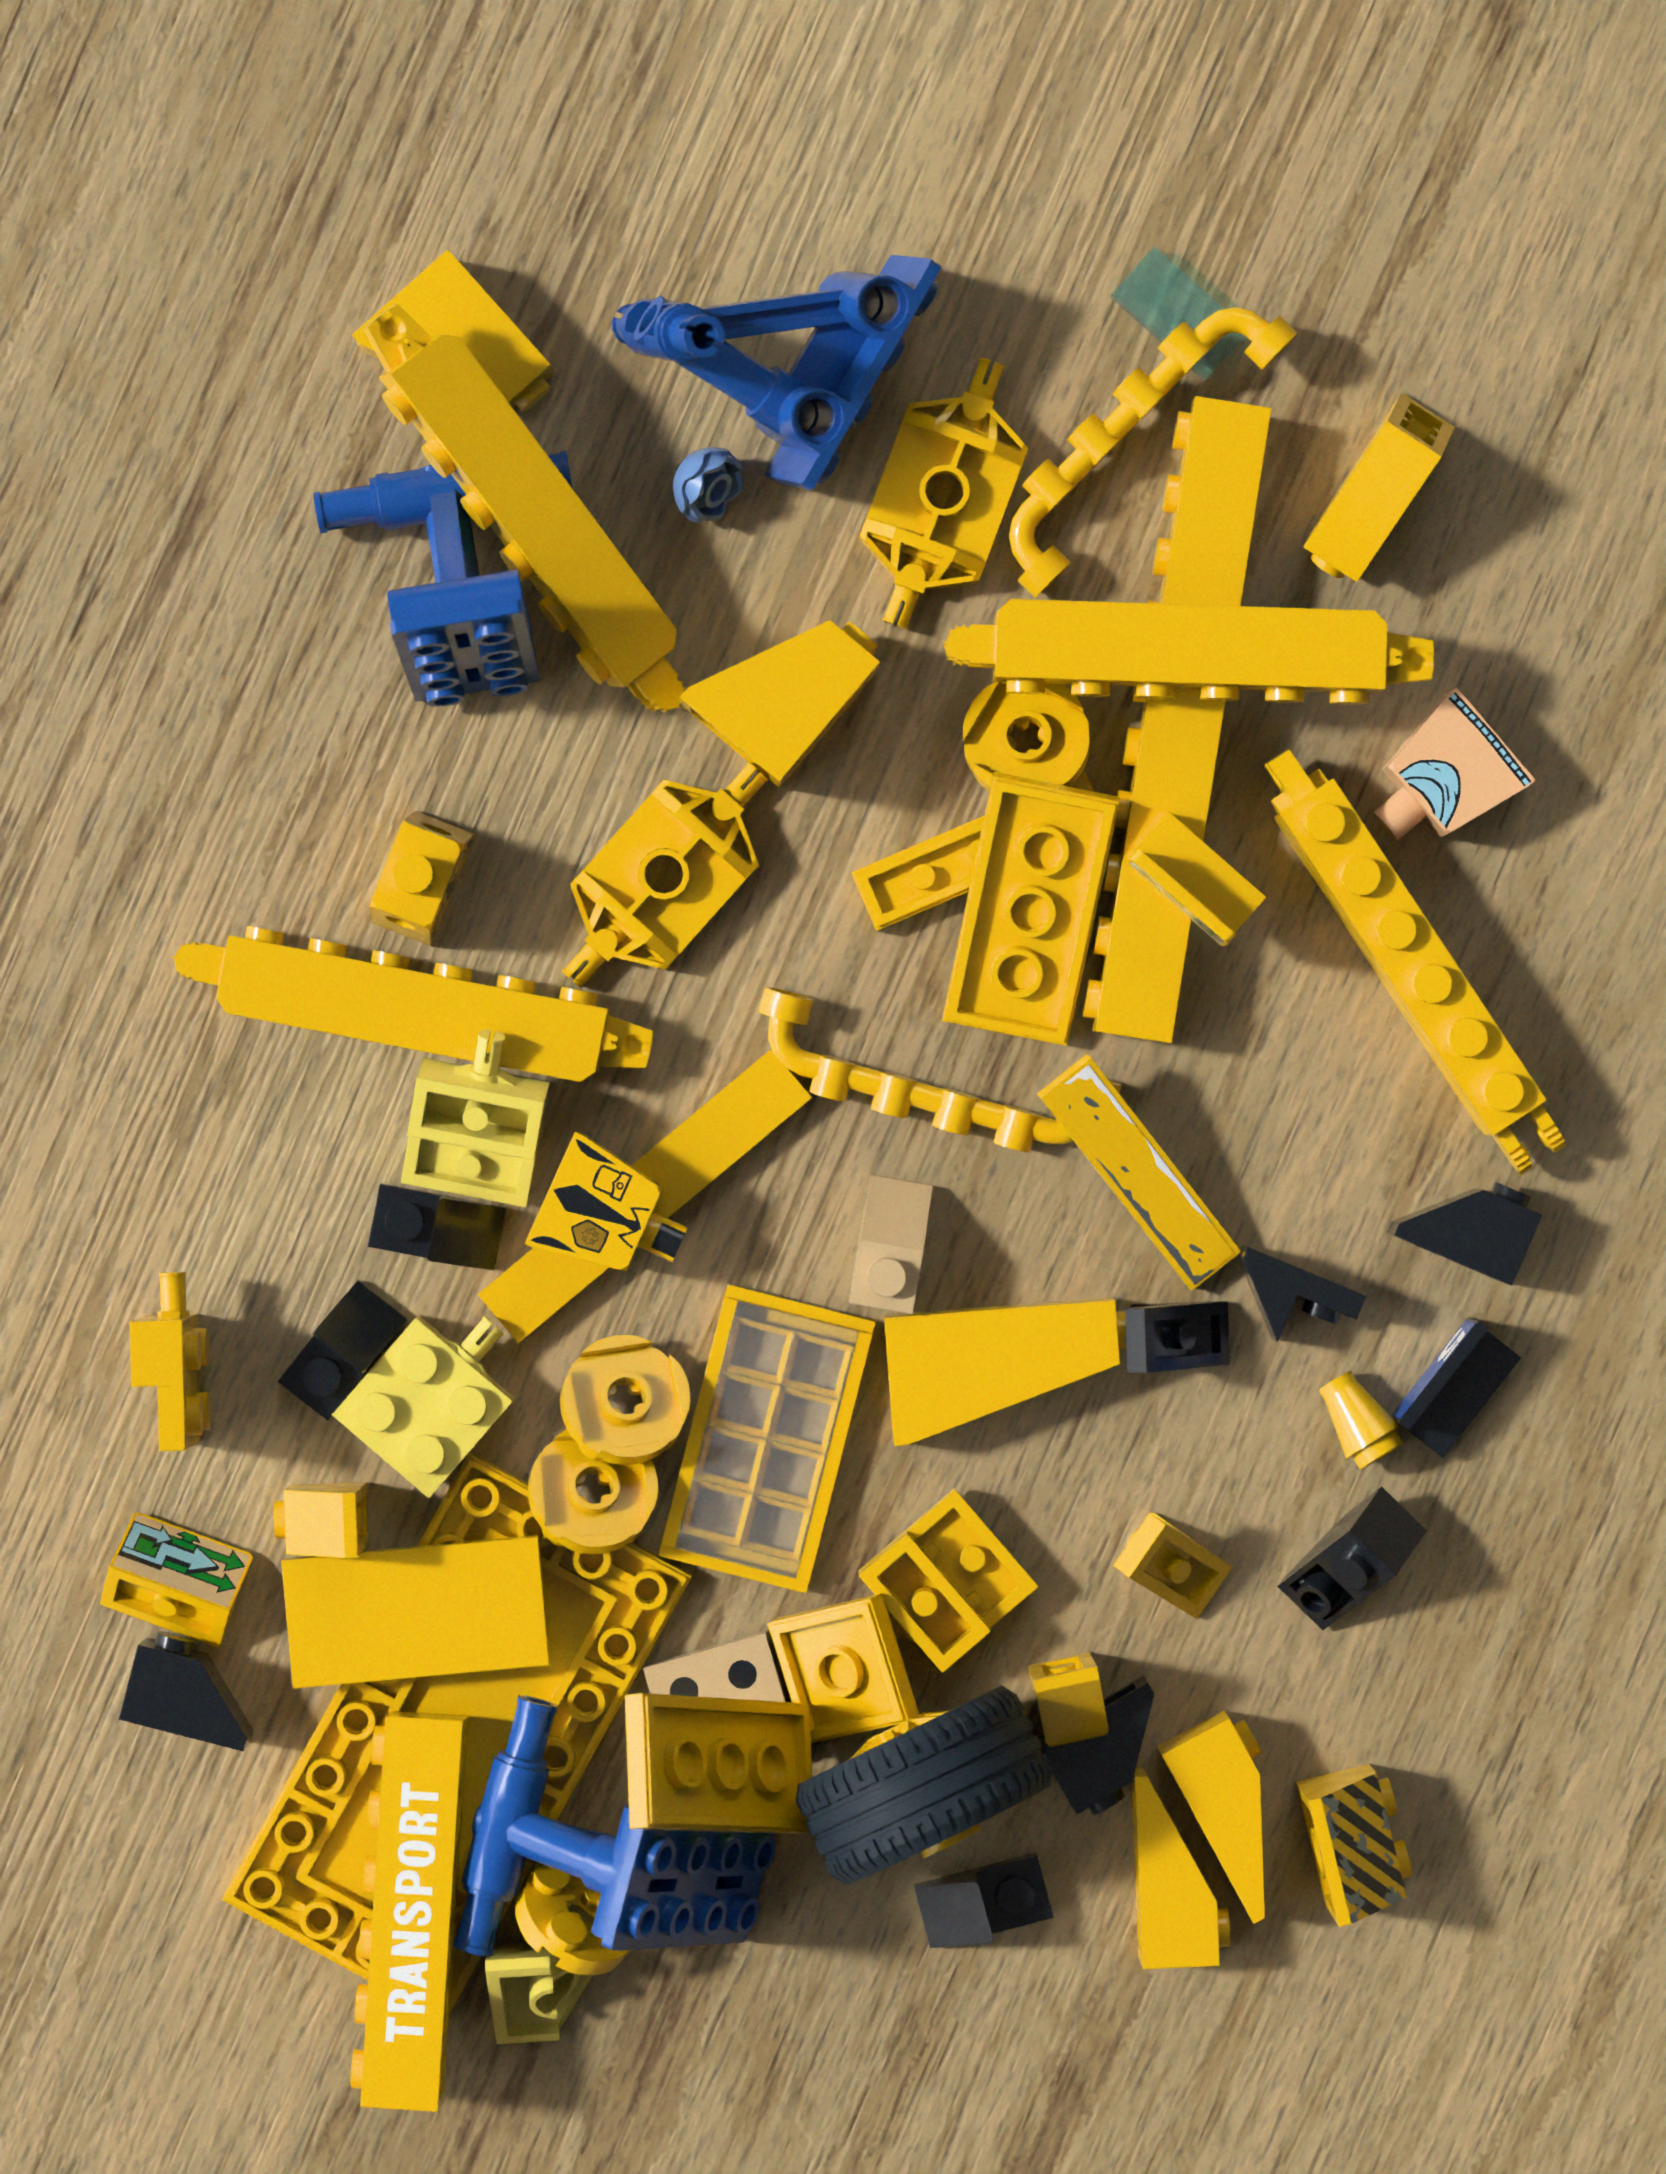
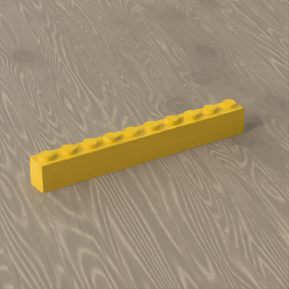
M1195 396L1190 404L1189 412L1178 411L1172 449L1183 450L1179 475L1168 474L1163 498L1162 512L1172 513L1173 518L1169 539L1158 537L1154 555L1152 575L1163 577L1159 602L1148 600V603L1241 606L1272 408ZM1136 686L1133 689L1132 701L1143 703L1140 727H1128L1122 764L1133 766L1130 791L1118 790L1117 796L1120 797V804L1114 828L1123 829L1120 854L1109 853L1103 879L1102 890L1113 892L1110 918L1098 916L1094 936L1093 954L1104 955L1100 981L1088 979L1084 999L1083 1017L1093 1018L1092 1032L1160 1043H1172L1191 919L1125 861L1169 812L1204 841L1225 701L1200 699L1201 688H1175V698L1172 699L1137 698Z

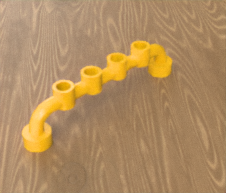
M1232 307L1216 311L1204 319L1195 329L1186 321H1183L1159 345L1158 349L1166 358L1148 376L1140 367L1136 368L1112 393L1121 404L1104 421L1095 413H1092L1069 436L1067 441L1076 450L1059 467L1048 458L1027 478L1022 487L1030 496L1021 504L1012 518L1009 540L1012 554L1025 570L1018 579V582L1035 599L1071 564L1054 545L1049 547L1044 553L1039 549L1034 537L1035 529L1039 522L1065 499L1075 486L1207 355L1221 338L1231 333L1246 336L1252 343L1246 348L1244 353L1261 370L1266 368L1298 335V332L1281 315L1269 323L1252 310Z
M765 986L758 1012L770 1016L768 1026L770 1047L775 1057L785 1068L800 1076L812 1079L809 1092L846 1102L849 1089L874 1096L871 1104L872 1110L904 1119L908 1118L911 1106L935 1113L932 1126L960 1135L968 1136L972 1123L996 1130L993 1141L995 1144L1021 1152L1030 1153L1033 1140L1061 1145L1073 1142L1057 1119L1040 1116L1037 1113L1022 1108L979 1099L964 1092L935 1087L917 1082L906 1076L870 1069L841 1058L816 1054L800 1048L793 1037L794 1024L808 1025L814 999L791 991ZM1109 1080L1120 1094L1122 1085Z

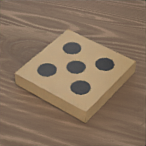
M766 1631L643 1666L651 1694L786 1702Z

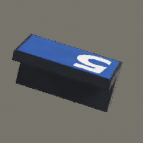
M1468 1317L1397 1406L1391 1417L1443 1458L1520 1361L1521 1357L1489 1333L1488 1328L1482 1323Z

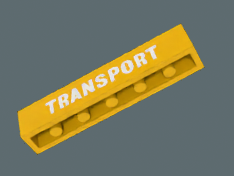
M392 1711L385 1716V1726L374 1727L371 1760L372 1765H382L381 1791H370L367 1827L368 1829L378 1830L376 1855H366L363 1874V1893L374 1894L372 1920H362L359 1937V1958L370 1959L368 1985L358 1984L355 2000V2023L365 2024L364 2049H354L350 2075L351 2088L361 2089L360 2107L438 2112L444 2102L468 1716Z

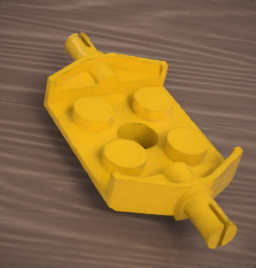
M979 358V364L968 392L964 391L963 397L908 404L860 533V541L894 578L893 585L896 587L882 621L893 626L900 604H905L897 623V628L908 630L919 595H923L924 591L979 583L1026 457L1028 447L993 409L995 402L992 399L1005 366L995 362L987 384H983L991 362L990 359ZM949 474L960 482L963 489V497L957 505L948 509H940L930 503L925 490L928 481L934 476Z
M747 762L743 770L726 789L720 788L717 793L663 780L573 880L570 886L589 936L585 939L587 944L561 971L568 978H571L588 961V964L573 980L577 986L582 989L583 985L606 960L609 962L612 958L667 970L676 957L753 871L759 867L741 814L745 810L743 808L765 782H768V779L759 772L747 787L742 790L741 787L757 771L751 763ZM660 856H669L681 864L683 878L680 885L672 892H656L647 884L646 869L653 859Z

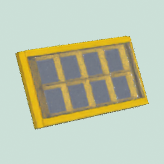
M727 1284L658 1556L807 1593L875 1321Z

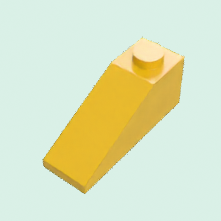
M1223 1710L1157 1747L1253 1924L1265 1918L1260 1773L1252 1761V1758L1262 1754V1751L1245 1720L1243 1719L1233 1725Z
M1137 1767L1131 1783L1138 1958L1142 1969L1220 1966L1219 1948L1230 1947L1228 1908L1217 1909V1901L1144 1768Z

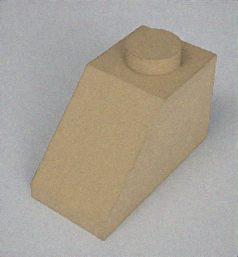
M870 1175L848 1299L850 1304L913 1314L933 1185Z

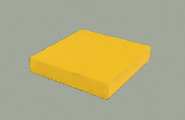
M882 1593L779 1617L767 1623L791 1702L809 1703L811 1743L901 1724L919 1715Z

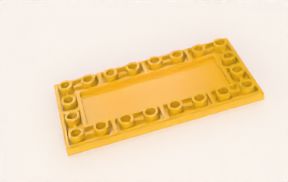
M469 1452L418 1546L539 1535L550 1665L340 1684L221 1900L368 1980L370 1959L359 1958V1937L362 1920H372L374 1894L363 1893V1874L366 1855H376L378 1830L368 1829L367 1827L370 1791H381L382 1765H372L371 1760L374 1727L385 1726V1716L392 1711L468 1716L454 1935L456 1937L468 1894L463 1889L464 1883L461 1882L473 1839V1818L477 1808L483 1801L494 1755H498L499 1750H506L518 1705V1696L536 1697L558 1705L543 1760L548 1762L549 1774L538 1812L542 1816L557 1821L621 1706L625 1695H627L682 1596L692 1574L634 1542L625 1544L615 1551L602 1554L579 1553L565 1546H555L544 1537L541 1526L532 1514L528 1499V1483ZM526 1858L518 1889L534 1860ZM512 1901L504 1903L500 1922ZM455 1947L453 1950L450 2012L481 1958L480 1955L467 1953Z

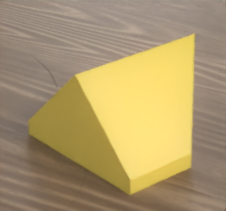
M527 1942L493 1944L492 1956L487 1955L485 1960V1973L496 2043L512 2044L560 2040L561 2027L593 1975L573 1974L555 1966L560 1958L550 1954L544 1947L537 1953Z

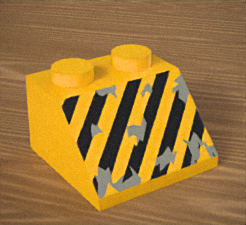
M1370 1764L1295 1782L1325 1906L1337 1925L1342 1927L1353 1924L1407 1898L1402 1879L1413 1877L1404 1840L1393 1842L1387 1817L1398 1815L1389 1778L1378 1780L1375 1770Z

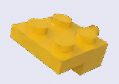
M186 1272L159 1273L161 1311H158V1315H146L130 1321L131 1387L157 1386L159 1451H186L201 1441L203 1430H210L211 1427L210 1393L200 1392L199 1370H201L202 1366L209 1365L208 1328H198V1314H190V1311L186 1310Z
M955 1488L858 1570V1576L875 1595L882 1593L896 1640L903 1635L908 1640L918 1644L942 1673L990 1633V1628L1038 1587L1033 1578Z

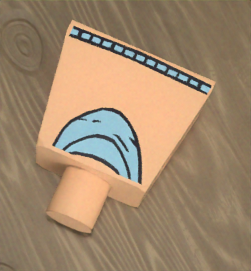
M1456 687L1437 702L1382 769L1398 791L1373 811L1372 814L1381 827L1395 841L1400 840L1422 820L1429 825L1434 833L1442 837L1527 788L1535 779Z

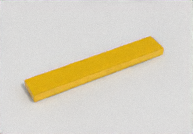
M772 1049L632 1165L664 1187L654 1209L655 1213L669 1218L812 1098L793 1074L775 1057ZM532 1248L477 1295L517 1343H519L609 1267Z

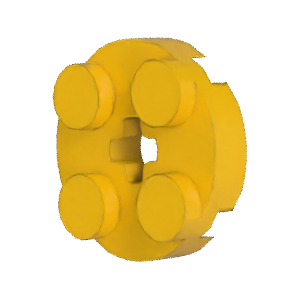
M995 682L984 688L971 703L963 723L965 759L976 780L987 791H990L993 772L1070 787L1083 772L1090 753L1089 722L1078 697L1071 695V690L1064 684L1045 683V694L1042 695L1006 693L1007 682ZM1030 724L1037 725L1040 728L1038 739L1043 743L1038 750L1029 749L1025 753L1016 751V741L1009 736L1014 728L1025 731Z
M634 1335L606 1337L589 1345L572 1364L561 1389L560 1408L566 1429L578 1442L580 1451L586 1457L597 1461L605 1460L619 1465L639 1464L658 1457L676 1442L690 1410V1387L681 1365L670 1354L667 1357L660 1350L651 1347V1341ZM617 1386H627V1391L630 1395H640L642 1403L634 1406L632 1414H623L619 1408L611 1406L609 1400L615 1397Z
M567 1429L557 1435L554 1441L548 1444L540 1453L533 1465L528 1483V1499L532 1514L541 1526L542 1533L548 1542L555 1546H565L572 1551L585 1554L612 1552L636 1540L650 1518L658 1497V1478L652 1460L631 1465L613 1464L605 1460H592L580 1451L578 1442L569 1434ZM588 1474L597 1475L598 1484L609 1486L610 1494L601 1496L599 1503H589L585 1496L577 1493L576 1487L584 1484Z
M536 1862L516 1897L515 1915L523 1937L537 1953L544 1947L550 1954L560 1958L555 1966L569 1973L592 1976L612 1971L632 1951H613L602 1946V1939L591 1933L601 1893L586 1888L582 1879ZM574 1904L583 1908L590 1916L588 1923L583 1922L579 1913L569 1912L568 1907Z

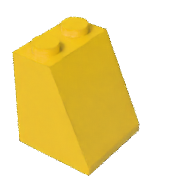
M829 620L688 687L680 696V701L684 709L780 789L878 673L880 661L874 657V654L877 652L875 649L878 645L850 621L841 629Z

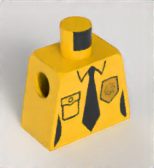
M414 811L405 818L399 828L370 903L371 923L432 947L475 834L418 811Z
M576 1131L525 1244L539 1250L626 1271L637 1247L673 1262L688 1227L654 1212L664 1189L663 1186L589 1136Z

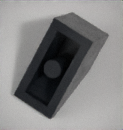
M1495 1182L1491 1193L1474 1188L1391 1221L1387 1234L1512 1286L1542 1215L1527 1209L1531 1199L1530 1196Z
M159 1631L156 1640L146 1637L139 1643L119 1720L244 1752L251 1743L254 1730L209 1654L194 1650L195 1640L170 1632Z
M1144 1675L1103 1699L1109 1728L1108 1734L1055 1747H1049L1046 1744L1044 1735L1038 1737L1043 1747L1040 1750L1042 1754H1046L1052 1766V1774L1077 1815L1088 1808L1093 1815H1096L1114 1806L1125 1797L1122 1788L1133 1781L1155 1695Z

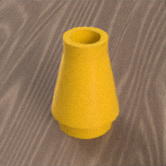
M1351 1370L1318 1390L1326 1402L1346 1460L1353 1457L1360 1470L1404 1444L1396 1431L1401 1426L1357 1381Z

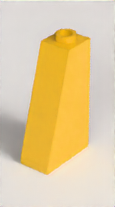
M1108 1297L883 1315L894 1446L912 1444L1120 1365L1119 1349H1126L1125 1311H1116L1115 1300Z

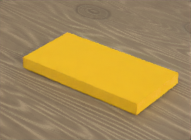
M993 772L942 1021L1067 1046L1120 797Z
M539 1535L363 1551L358 1558L304 1556L283 1558L281 1560L293 1689L550 1665Z
M651 1693L625 1695L630 1829L781 1834L810 1833L805 1823L808 1820L806 1816H802L796 1804L798 1784L812 1778L809 1703Z

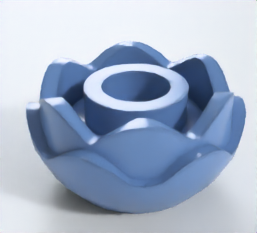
M719 447L703 448L689 454L678 467L673 480L674 498L680 512L690 521L700 524L703 520H720L725 514L727 503L733 501L741 494L743 482L740 471L743 465L730 453V450Z

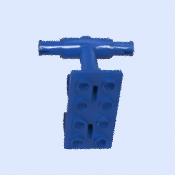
M891 255L880 274L851 271L835 272L826 277L816 292L702 308L690 303L669 301L662 296L656 299H641L633 304H626L617 310L623 317L621 319L613 317L611 321L614 336L621 343L626 344L634 353L645 357L673 361L745 406L746 415L755 421L757 428L780 444L765 471V476L777 483L811 491L817 483H824L834 472L841 456V452L837 448L849 427H856L867 415L873 402V395L870 394V391L882 371L887 372L901 356L906 343L902 336L913 316L921 315L934 299L938 289V283L934 280L941 270V265L930 258ZM815 327L789 373L778 366L769 369L725 341L726 339Z
M560 451L558 454L548 455L573 489L567 452ZM428 465L415 470L391 474L388 472L375 474L374 478H369L370 485L313 493L316 517L321 534L327 533L330 530L377 523L378 529L384 528L385 531L426 524L435 583L387 591L392 638L415 701L427 700V705L444 707L464 701L465 694L490 690V694L493 696L519 694L528 689V683L541 680L527 605H524L518 569L480 575L471 519L460 501L466 494L451 474L444 478L432 465Z
M519 1695L506 1750H499L498 1755H494L483 1801L477 1808L473 1818V1839L461 1882L464 1883L463 1889L468 1894L457 1935L453 1940V1946L467 1953L492 1956L494 1951L493 1944L504 1903L512 1901L513 1896L517 1895L526 1858L582 1879L586 1888L601 1893L591 1933L601 1938L602 1946L610 1950L622 1951L745 1942L748 1933L752 1930L758 1918L759 1903L757 1899L764 1872L768 1869L774 1858L776 1848L775 1833L630 1829L629 1803L624 1805L616 1836L561 1823L538 1814L549 1774L548 1762L543 1760L558 1705L544 1699Z

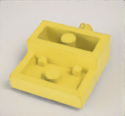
M481 1030L478 1032L474 1064L458 1065L423 1058L416 1078L401 1183L526 1207L530 1195L550 1082L511 1075L499 1069L503 1044L506 1039L505 1035L495 1031L489 1054L488 1046L491 1030Z
M420 1315L417 1316L332 1414L333 1417L428 1498L432 1496L515 1399L512 1394L487 1374L480 1362L499 1338L505 1334L496 1326L483 1342L479 1344L478 1340L493 1324L486 1316L482 1317L479 1324L461 1344L446 1339Z

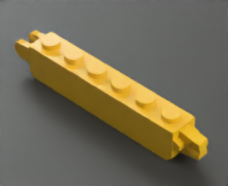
M399 304L389 307L371 320L363 330L386 371L379 376V379L388 389L382 394L387 407L403 425L406 426L412 421L427 441L421 447L426 459L442 477L446 478L450 474L453 476L466 494L460 499L465 511L481 529L485 530L489 526L492 528L505 546L499 551L504 563L510 570L518 569L520 581L524 582L528 578L531 580L544 598L538 602L543 615L558 632L563 633L568 630L582 648L576 656L584 670L598 684L606 681L610 687L627 686L634 697L641 700L640 705H645V709H651L653 712L660 709L661 712L674 708L679 709L681 703L680 696L684 693L686 687L682 686L683 681H678V674L664 657L675 648L677 629L462 339L443 334L431 337Z
M1010 599L997 611L994 617V625L971 624L970 627H966L965 624L962 627L956 625L954 630H949L950 633H948L947 640L944 642V646H942L948 657L947 661H952L953 666L958 664L960 667L967 665L968 668H992V682H1007L1006 693L1020 695L1045 694V683L1071 684V695L1084 697L1110 696V686H1136V697L1147 699L1175 698V688H1201L1200 699L1211 701L1239 700V690H1265L1266 702L1302 703L1304 702V692H1330V704L1367 705L1369 704V694H1379L1386 689V686L1430 681L1434 669L1433 640L1387 632L1388 624L1374 610Z
M1287 749L1266 763L1265 768L1281 791L1280 795L1270 800L1278 813L1274 816L1277 825L1477 1127L1484 1135L1493 1136L1511 1165L1520 1175L1533 1168L1532 1162L1530 1161L1528 1151L1516 1139L1508 1126L1524 1115H1527L1536 1129L1537 1136L1545 1147H1548L1554 1153L1565 1147L1566 1144L1562 1134L1542 1105V1103L1547 1101L1334 778L1328 781L1320 769L1307 776L1290 749Z
M247 926L245 938L228 935L226 948L205 943L197 944V942L191 944L187 942L186 945L180 944V949L175 956H172L175 960V972H180V977L185 976L188 980L192 978L194 981L219 985L216 999L227 1014L469 1061L475 1060L478 1032L481 1030H491L488 1053L490 1054L495 1031H499L506 1038L503 1044L500 1067L577 1082H584L596 1074L599 1066L647 1068L653 1044L654 1031L610 1016V1009L596 1007L599 996L596 993L561 987L559 999L534 995L536 985L534 981L498 975L496 987L471 982L472 969L437 962L435 963L433 975L408 970L410 957L375 950L372 951L370 962L345 958L348 945L310 938L308 950L283 946L285 933Z

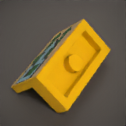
M1170 812L1166 814L1125 861L1220 946L1228 945L1236 936V931L1266 898Z
M137 1512L133 1514L109 1565L99 1605L220 1648L228 1630L236 1598L250 1569L253 1556L249 1552Z

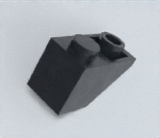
M1381 1486L1346 1513L1282 1579L1277 1587L1316 1625L1324 1630L1395 1577L1427 1530Z

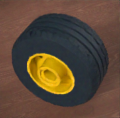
M999 1686L952 1710L921 1713L868 1739L850 1759L798 1784L796 1804L802 1816H806L808 1820L805 1823L811 1836L815 1835L817 1839L815 1844L820 1855L824 1854L826 1858L824 1863L830 1875L843 1884L849 1885L921 1852L923 1858H926L981 1831L979 1823L1048 1788L1051 1782L1052 1766L1046 1754H1042L1040 1750L1043 1747L1037 1734H1032L1031 1729H1033V1726L1028 1716L1023 1715L1022 1710L1024 1708L1017 1694L1003 1686Z

